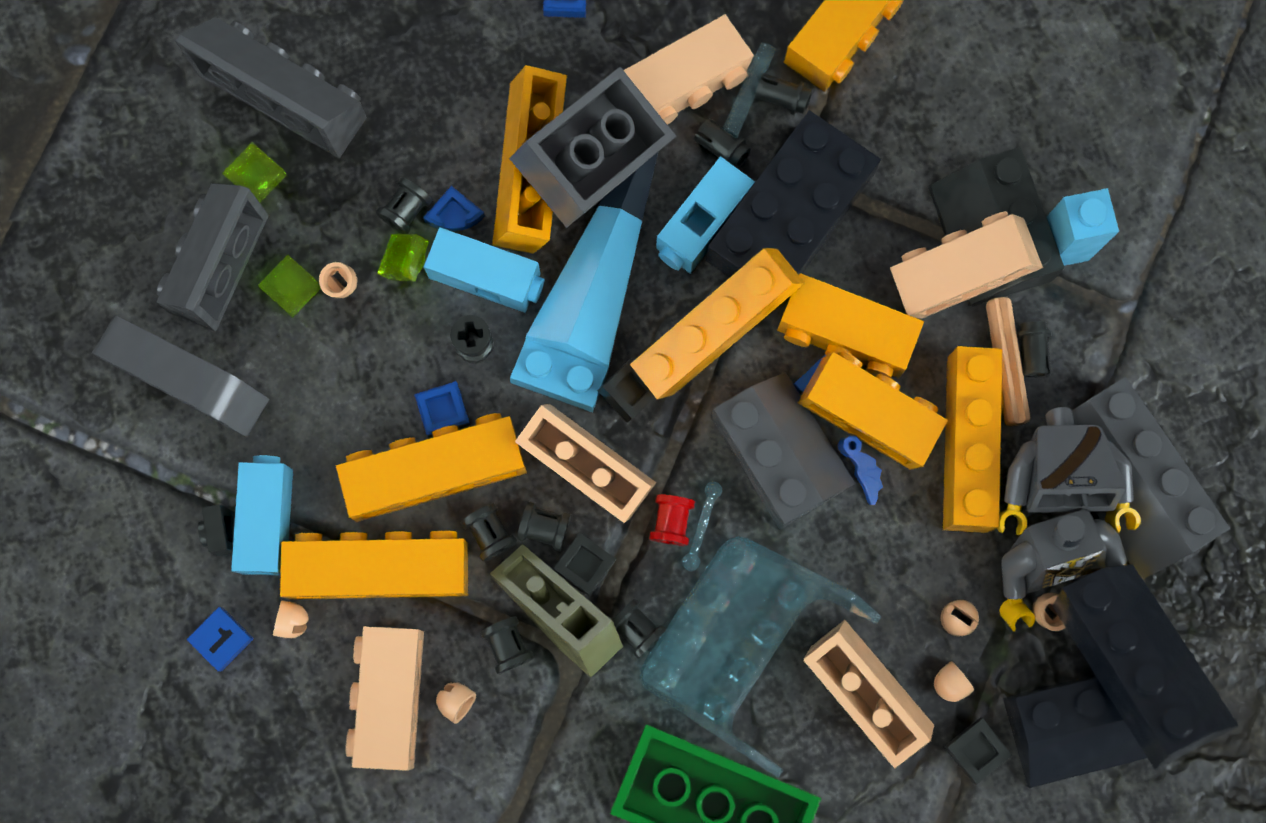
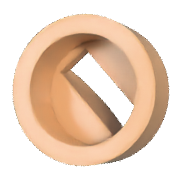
M333 262L322 269L319 276V285L326 295L334 298H345L356 289L358 278L350 266ZM337 271L347 282L345 288L333 276Z
M1044 593L1033 603L1032 613L1035 615V621L1040 626L1051 631L1063 630L1066 627L1052 607L1059 594ZM1047 606L1057 615L1053 620L1045 612Z
M281 600L273 636L296 638L302 635L307 629L306 623L309 621L308 613L303 606Z
M966 600L952 601L941 612V624L946 632L953 636L969 635L978 626V611L972 603ZM954 608L972 620L970 626L951 614Z
M952 661L940 669L935 676V690L946 701L957 702L974 691L969 680Z
M458 682L448 683L444 686V691H440L437 694L436 703L438 710L443 716L456 724L464 718L476 699V693Z

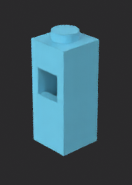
M720 156L658 234L656 249L660 251L658 256L661 260L675 270H679L682 267L691 274L706 255L709 244L755 184V181Z
M1108 188L1063 197L1046 217L1064 266L1089 261L1119 232Z
M439 227L424 265L429 279L526 313L530 301L537 303L545 279L540 277L541 273L538 262Z
M257 455L253 456V463L239 462L231 570L242 575H281V542L289 541L293 469L284 463H280V457Z

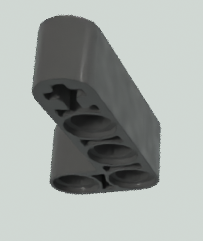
M114 315L92 351V354L204 413L246 438L270 400L230 373Z

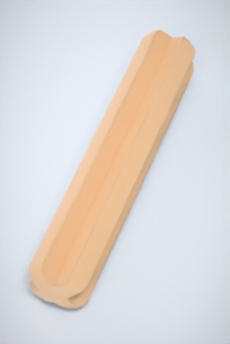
M1008 297L993 298L987 302L986 311L992 347L1002 349L1001 403L1004 421L1008 426L1023 425L1029 422L1031 417L1012 303Z

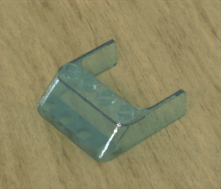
M734 537L720 547L666 628L667 630L662 634L646 658L640 673L641 684L661 700L778 778L783 771L782 768L734 736L732 729L733 718L800 613L811 602L819 599L829 600L874 624L878 623L881 615L851 590L746 537Z

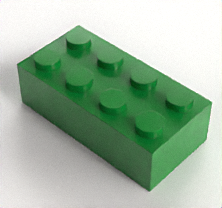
M645 724L610 814L630 823H812L821 798Z

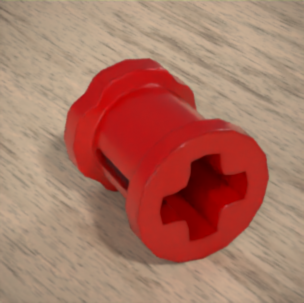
M656 495L655 502L659 505L655 531L650 532L649 540L669 545L688 546L689 538L685 534L689 510L694 509L695 501L673 495Z

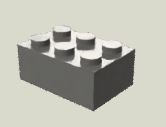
M619 67L525 141L509 159L567 228L672 141L676 135L624 70Z

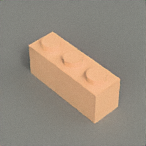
M725 14L628 67L624 72L668 125L678 116V112L689 106L692 109H696L709 101L713 96V92L724 86L727 90L732 89L744 81L748 76L747 70L754 54Z
M1000 212L982 220L983 227L970 233H967L966 230H959L944 236L941 239L943 245L927 251L926 247L904 254L901 257L903 262L890 267L907 315L914 318H925L1042 269V263L1025 219L1014 214L1008 215L1007 212Z
M551 404L539 407L515 441L623 523L632 517L656 484L654 480Z
M843 620L810 647L803 659L804 662L894 768L931 741L934 724L846 620Z
M363 627V636L356 637L353 657L354 663L360 664L359 682H353L350 691V709L356 710L355 729L348 730L346 739V756L353 757L352 768L414 769L424 631L419 629Z

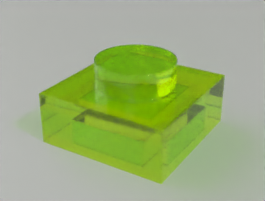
M251 143L222 173L233 185L249 188L259 203L287 175L277 163L254 143Z
M391 234L377 274L390 281L416 282L418 273L422 270L425 263V253L429 241L417 234Z
M289 255L258 285L266 295L292 318L321 289L319 282Z

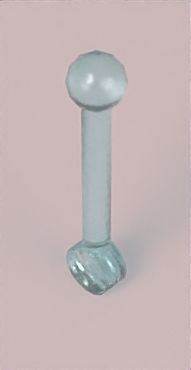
M715 481L709 482L705 486L707 498L690 552L684 556L682 561L683 567L688 571H694L700 565L698 554L715 499L722 494L721 485Z

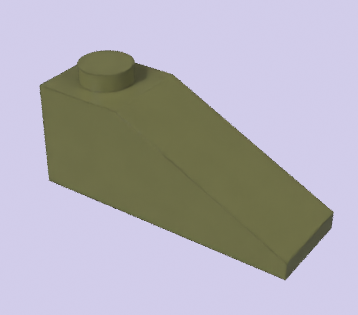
M523 544L490 573L492 579L558 649L589 677H592L623 647L613 621Z

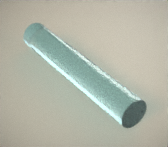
M760 44L748 71V76L745 78L723 126V129L735 138L738 137L755 99L762 75L767 72L776 52V49L770 44Z

